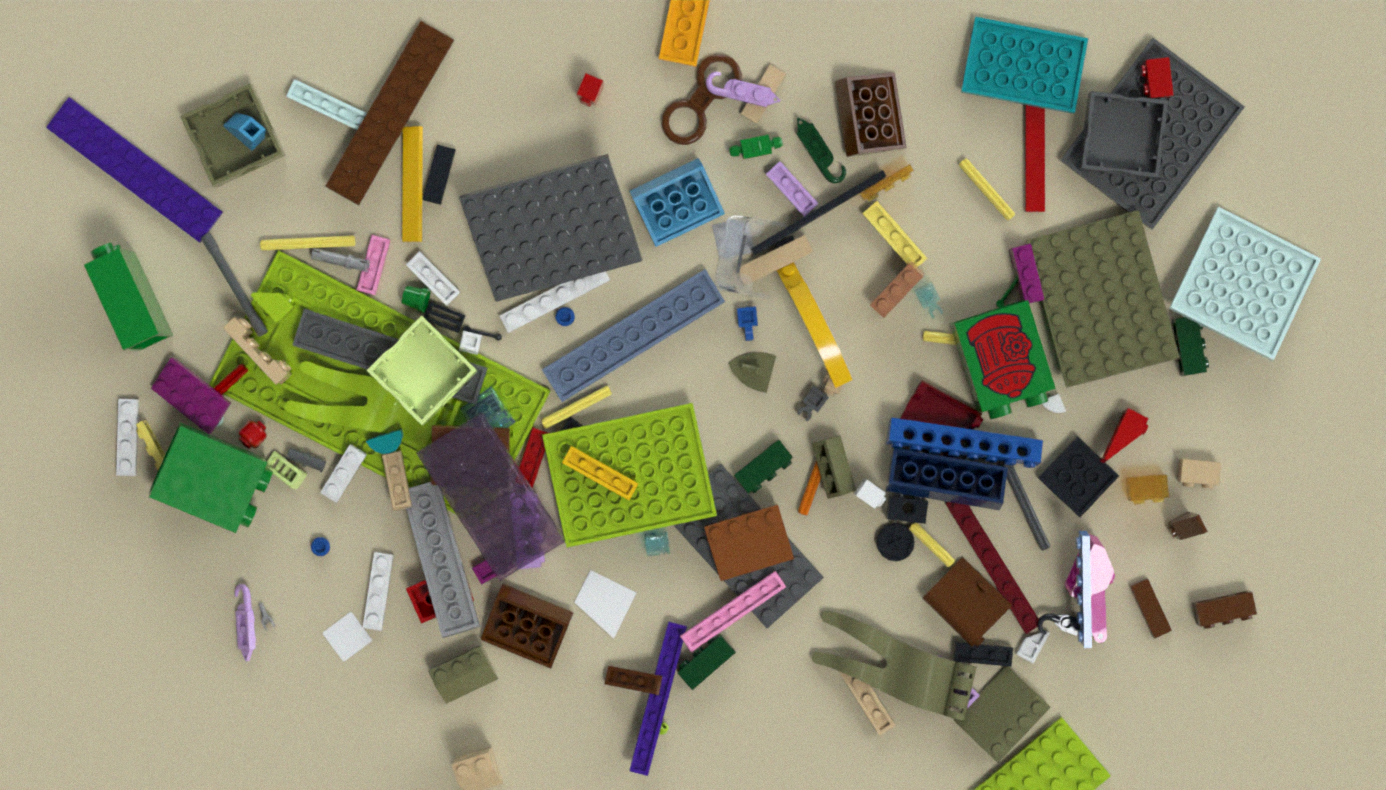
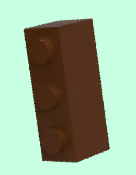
M1249 590L1193 602L1197 625L1203 626L1204 629L1213 628L1216 623L1222 622V625L1234 623V619L1241 618V621L1252 619V615L1257 614L1253 593Z

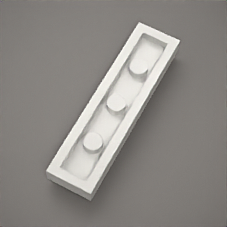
M118 399L116 476H137L138 434L136 429L138 428L136 424L139 420V399Z
M374 552L363 628L379 631L383 629L394 558L393 554Z

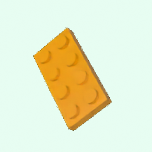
M710 0L670 1L659 60L693 67L697 66Z

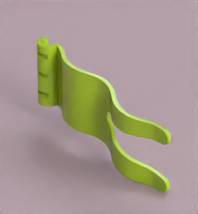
M305 361L300 365L302 372L322 382L367 397V403L364 406H328L287 401L284 409L288 413L305 419L380 433H388L402 428L403 439L431 448L432 440H430V436L432 435V425H441L436 423L437 419L448 422L447 426H452L462 402L451 398L447 403L454 406L453 410L442 407L422 426L374 377L341 372Z

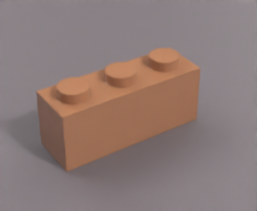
M910 261L872 301L870 306L885 318L923 278L925 273Z

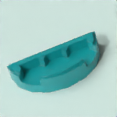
M401 428L367 439L366 442L375 452L382 454L391 453L401 444L403 430Z

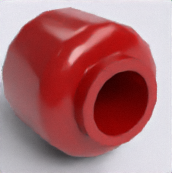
M248 421L239 430L238 440L248 449L258 448L267 438L266 426L260 421Z

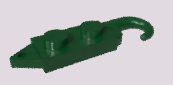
M797 118L798 132L796 135L824 178L833 184L842 182L846 176L845 166H841L842 173L839 177L832 176L828 170L834 159L832 152L813 123L810 124Z

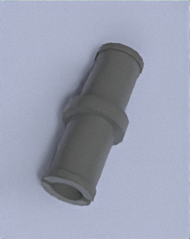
M290 447L286 459L302 464L303 467L308 466L320 472H323L326 460L324 461L311 456L309 452L304 453Z

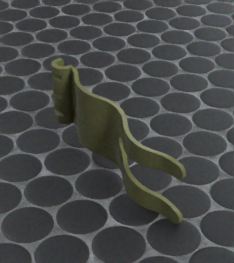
M824 611L821 617L824 622L839 628L880 654L887 660V666L880 668L857 660L822 652L813 653L812 661L815 664L845 673L915 707L950 718L965 720L977 669L976 666L962 664L924 652L849 616L832 611ZM959 671L969 673V678L959 676ZM955 688L966 691L965 695L954 693ZM951 706L962 708L961 713L950 710Z

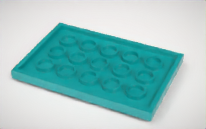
M975 17L961 93L1074 114L1088 38Z

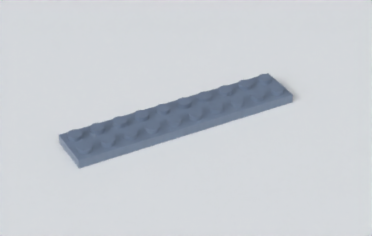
M706 269L548 365L542 371L561 402L723 304L725 300Z

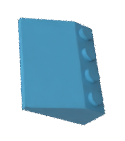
M699 158L629 191L656 247L725 214Z

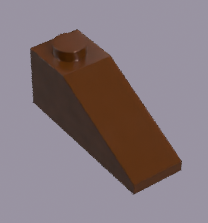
M1187 512L1168 522L1170 525L1168 530L1173 538L1176 537L1178 540L1208 532L1200 515Z

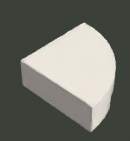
M1059 394L1049 397V401L1042 404L1051 412H1066Z

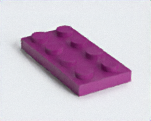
M174 357L170 358L151 387L154 392L207 434H212L231 405L229 400Z

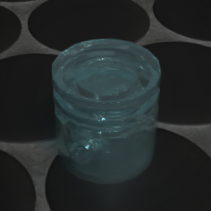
M667 531L665 533L660 532V534L658 532L644 534L647 556L661 555L660 553L665 554V552L670 554Z

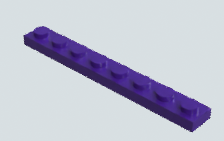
M672 622L667 624L654 673L655 675L663 676L659 695L649 693L629 769L630 772L645 776L649 774L683 644L680 636L686 632L687 626Z

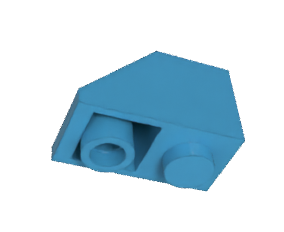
M236 112L223 125L225 129L251 151L265 139L266 129L250 116Z

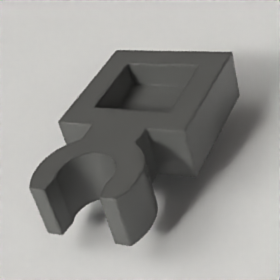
M813 386L802 401L807 405L800 408L797 414L800 415L802 411H806L808 416L805 420L809 421L812 417V410L818 413L829 397Z

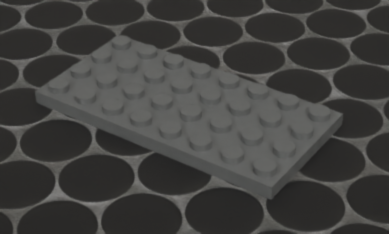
M722 464L709 474L717 516L674 525L717 574L718 571L704 526L761 509ZM789 538L794 559L723 580L739 596L776 571L786 587L751 611L767 629L824 578Z

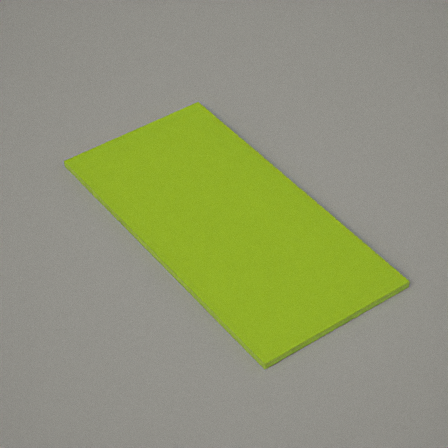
M278 250L257 292L288 294L295 301L293 305L296 308L281 323H276L253 299L251 304L257 315L262 319L268 332L258 337L253 327H251L250 329L253 333L249 337L255 339L260 345L258 349L268 353L273 360H284L292 368L290 370L292 375L282 385L280 383L275 384L237 342L232 339L209 385L214 388L239 364L243 363L248 368V372L232 385L224 395L342 456L349 445L352 444L367 454L361 466L386 478L383 454L375 452L366 442L369 438L385 433L317 422L293 415L284 409L287 401L328 406H364L367 403V397L322 382L302 372L300 365L305 361L341 372L373 376L367 369L293 346V342L304 309L400 339L416 321ZM245 314L244 318L250 323L249 318ZM442 335L468 362L488 368L477 403L494 394L503 406L504 411L481 427L510 428L511 470L551 390L479 353L476 355L459 351L460 343ZM457 399L462 403L452 426L476 427L467 414V411L475 406V404ZM448 403L443 406L451 410L454 408L453 405ZM440 419L436 421V423L447 426L448 423ZM402 438L401 444L393 452L402 451L409 488L431 482V448ZM441 485L447 510L480 527L501 489L494 487Z

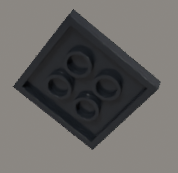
M1077 436L1045 469L1038 479L1081 518L1115 482L1119 475L1108 464L1100 462L1101 458Z

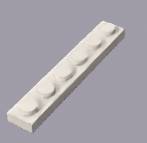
M605 271L562 283L500 315V318L507 332L510 333L610 281V278Z

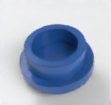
M563 307L556 312V321L559 325L569 326L574 322L575 315L570 308Z
M318 537L312 541L311 550L316 556H324L330 551V543L326 538Z

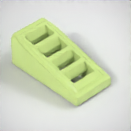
M276 451L267 460L265 468L273 471L276 477L292 489H298L307 476L306 472ZM279 459V463L276 465L275 468H273L272 466L274 465L276 460ZM283 464H286L281 473L278 472L283 466ZM290 468H291L292 471L290 472V474L288 475V477H285V475L287 474V472H288V471L290 470Z

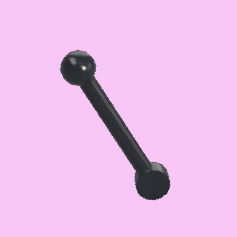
M469 326L463 327V331L492 337L497 341L502 339V335L499 333L495 335L471 329Z

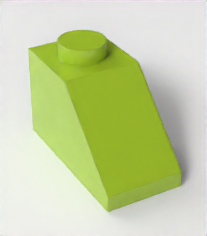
M253 292L250 295L276 323H281L296 308L293 305L295 301L288 294Z

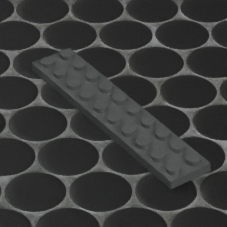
M304 309L293 346L368 370L399 339ZM469 362L478 372L453 397L476 405L488 368Z

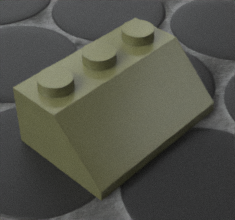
M483 645L473 648L428 671L436 689L446 704L498 680Z

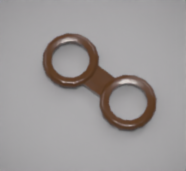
M715 54L707 57L701 62L697 70L696 80L699 87L689 100L675 101L665 109L662 115L661 126L664 134L670 141L678 145H689L695 143L703 136L707 126L705 110L714 99L722 100L727 98L709 92L704 80V73L711 64L723 62L732 68L734 79L742 81L741 69L733 58L724 54ZM682 107L693 110L699 118L697 131L688 137L675 135L669 126L671 114L676 109Z

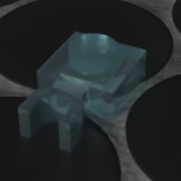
M932 282L915 290L922 307L926 308L929 306V313L932 319L935 318L933 315V310L938 309L943 314L941 307L936 304L941 299Z

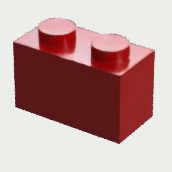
M1169 57L1145 60L1143 65H1141V75L1145 77L1146 83L1143 84L1144 96L1151 99L1174 96Z
M585 73L577 92L580 103L591 107V104L596 106L605 85L604 81Z

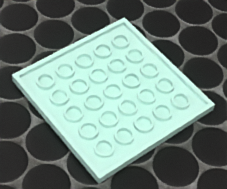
M1218 207L1169 309L1273 361L1321 258Z

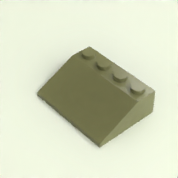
M1005 666L981 691L980 696L967 708L965 720L955 719L954 721L999 763L1051 707L1008 666Z

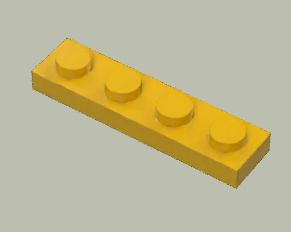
M573 446L570 447L562 461L566 466L627 500L631 499L639 484Z

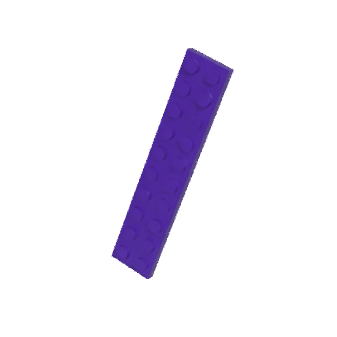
M68 97L46 127L199 243L202 242L201 238L209 233L224 213L70 97Z

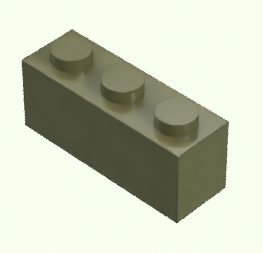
M841 436L812 443L827 499L856 491Z

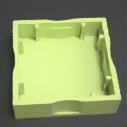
M423 316L401 336L392 348L387 350L367 370L422 426L478 372Z

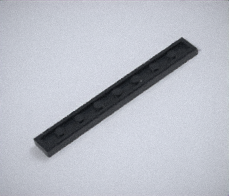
M883 170L784 228L751 248V252L753 255L759 254L886 178L885 172Z

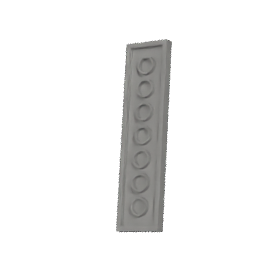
M431 482L409 488L412 507L406 508L442 638L480 627L441 485H431Z

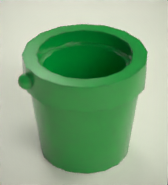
M406 286L401 302L405 306L424 313L430 301L431 290L428 288Z

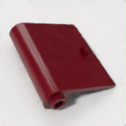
M923 380L919 382L900 419L971 430L975 427L979 428L983 421L981 412ZM903 432L904 437L909 440L912 439L910 432ZM922 435L925 442H931L929 435ZM941 438L944 445H950L948 438ZM960 440V444L962 447L964 446L966 440ZM940 452V454H936V455H939V456L951 457V456H948V453H944V452Z

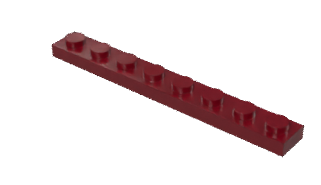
M946 502L945 505L1000 594L1012 605L1010 610L1024 633L1027 634L1037 628L1039 618L970 506Z

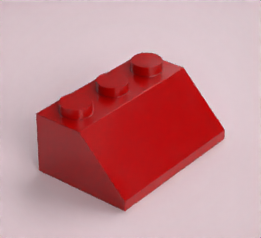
M426 579L407 587V593L421 624L436 618ZM470 588L471 596L474 601V597Z

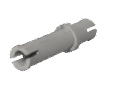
M314 248L311 254L312 260L343 266L348 270L357 269L368 272L370 267V260L356 258L351 254L347 256Z

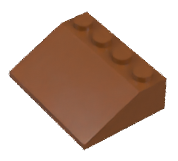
M778 504L704 526L720 581L794 559Z

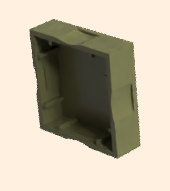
M251 84L225 95L214 103L203 105L180 116L191 141L198 149L202 165L213 187L222 186L286 156L256 90ZM236 112L252 117L266 129L265 139L253 151L223 127Z

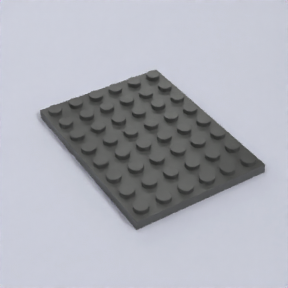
M1154 38L1143 49L1111 94H1119L1128 98H1147L1143 93V84L1146 83L1145 77L1141 75V65H1143L1145 60L1169 57L1174 96L1159 99L1168 100L1165 129L1161 139L1162 155L1159 178L1149 179L1079 170L1083 130L1060 160V162L1128 213L1139 210L1142 223L1151 230H1153L1245 108V106Z
M608 154L459 197L496 302L631 265L643 260Z

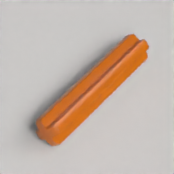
M817 461L798 509V513L805 516L808 515L821 479Z

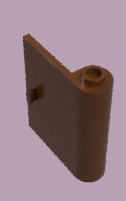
M963 557L922 598L971 647L973 645L978 647L985 640L983 635L1012 607Z

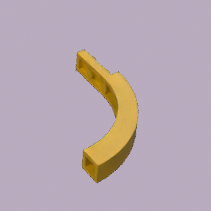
M794 262L776 270L812 338L834 387L837 388L852 381L853 379L836 341Z

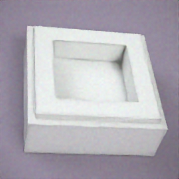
M463 331L459 351L478 355L482 335Z

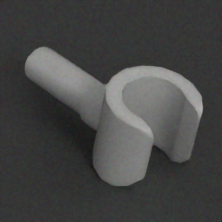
M259 603L258 605L263 617L261 623L264 629L267 630L266 624L271 622L274 628L275 623L273 619L266 613L263 603Z

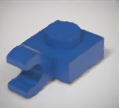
M756 306L737 308L739 328L745 327L746 341L754 340L752 327L758 326Z

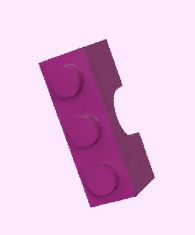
M1031 244L1009 249L1013 268H1015L1018 275V290L1021 300H1028L1029 304L1045 300Z

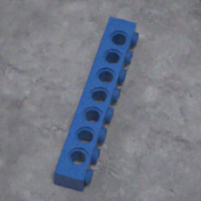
M891 418L888 423L886 444H890L892 448L901 449L904 446L910 447L912 451L924 449L929 450V453L932 454L944 452L948 453V456L951 457L964 455L967 456V459L971 460L984 458L986 459L985 461L992 463L998 460L1005 461L1004 464L1016 465L1018 463L1023 464V467L1035 468V466L1041 463L1043 440ZM903 432H910L912 439H906L903 436ZM922 435H929L931 442H925ZM941 438H948L950 445H944ZM960 440H966L969 447H962ZM979 443H985L987 451L981 450ZM999 445L1006 448L1005 454L999 452ZM1017 448L1023 449L1025 456H1019Z

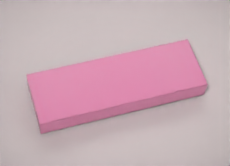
M371 235L365 260H370V267L368 272H361L357 286L358 291L376 295L391 240Z

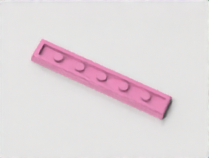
M774 571L683 633L680 637L692 652L783 590L786 586L776 571Z

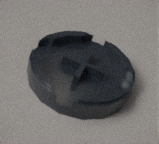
M892 523L880 530L877 535L876 544L878 551L884 558L897 562L910 556L914 549L915 540L909 528L902 524Z

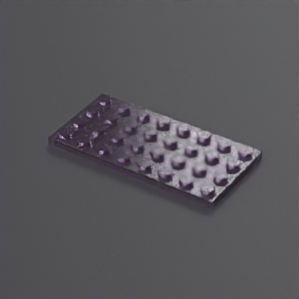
M483 412L416 452L499 581L565 542L561 532Z

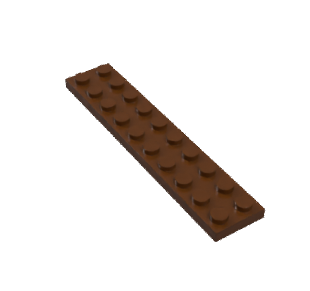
M420 21L325 185L326 188L360 206L454 43V39Z

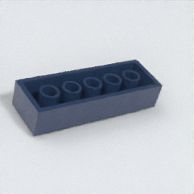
M894 448L890 459L886 491L1000 511L1004 502L1008 467Z

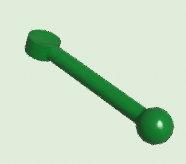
M1017 274L1015 277L1016 279L1005 292L1003 297L997 300L996 305L998 307H1002L1004 305V300L1007 298L1012 289L1018 283L1019 280Z

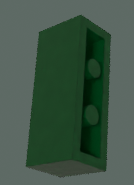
M1186 317L1172 319L1175 343L1180 357L1178 362L1181 376L1207 372L1206 368H1209L1208 358L1204 356L1203 350L1206 349L1205 339L1201 337L1200 331L1203 330V326Z
M778 439L735 473L734 476L747 493L752 491L754 494L762 488V482L766 479L769 482L777 476V470L781 467L784 470L790 466L793 456Z
M721 634L715 635L708 640V645L705 648L699 647L692 654L694 657L690 661L686 659L678 666L677 674L691 690H694L736 653L734 648Z

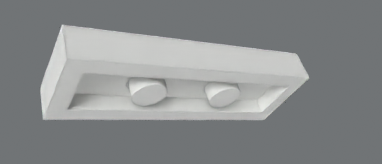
M420 251L406 264L446 306L461 293Z
M350 444L320 493L337 503L367 454Z

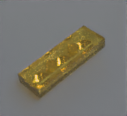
M910 164L864 191L860 194L863 201L868 199L871 202L879 197L878 192L883 189L887 192L895 187L894 183L898 180L904 182L911 178L910 173L914 171Z

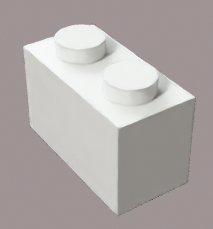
M867 479L862 481L854 495L874 509L877 506L881 507L886 500L884 497L886 493Z

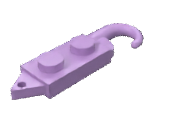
M713 72L706 79L707 89L715 95L765 108L768 105L781 101L771 91V88L736 79L729 80L725 84L724 89L713 86L712 79L715 76H720L721 72Z
M239 584L235 588V597H238L239 591L242 590L244 603L240 604L236 611L238 649L241 650L245 661H250L253 649H256L255 618L251 606L250 590L245 584Z

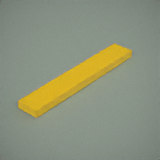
M421 126L405 127L403 129L402 242H422L423 127Z

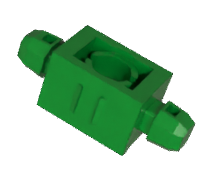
M769 134L740 140L741 146H731L729 152L732 157L742 154L743 159L772 154L771 148L777 149L782 147L783 141L781 137H774L770 140Z

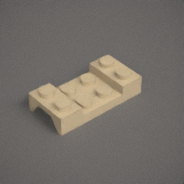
M234 317L223 329L275 384L280 383L282 385L292 375L290 372L292 368L284 360H273L268 353L258 349L260 345L255 339L249 337L253 333L250 329L252 325L245 318Z

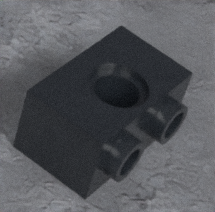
M894 493L893 496L888 498L886 519L926 524L928 501L924 500V497L913 496V498H905V494ZM906 502H910L913 507L909 513H904L902 510V506Z

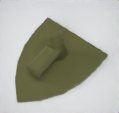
M758 352L748 353L737 357L728 364L734 375L747 387L767 393L776 356Z

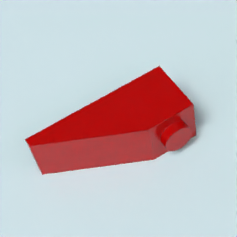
M1130 408L1123 411L1100 462L1105 463L1141 436V434L1144 435L1149 426L1146 424L1149 418Z

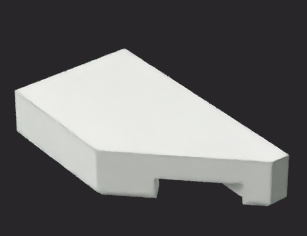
M1046 631L1047 634L1037 633L1025 637L1016 655L1034 664L1050 632Z

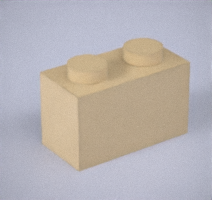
M1179 459L1178 482H1183V486L1194 487V483L1202 484V488L1213 489V486L1219 485L1221 462Z

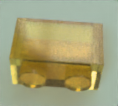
M1166 474L1126 478L1128 501H1133V504H1145V500L1152 499L1153 503L1164 502V498H1169Z

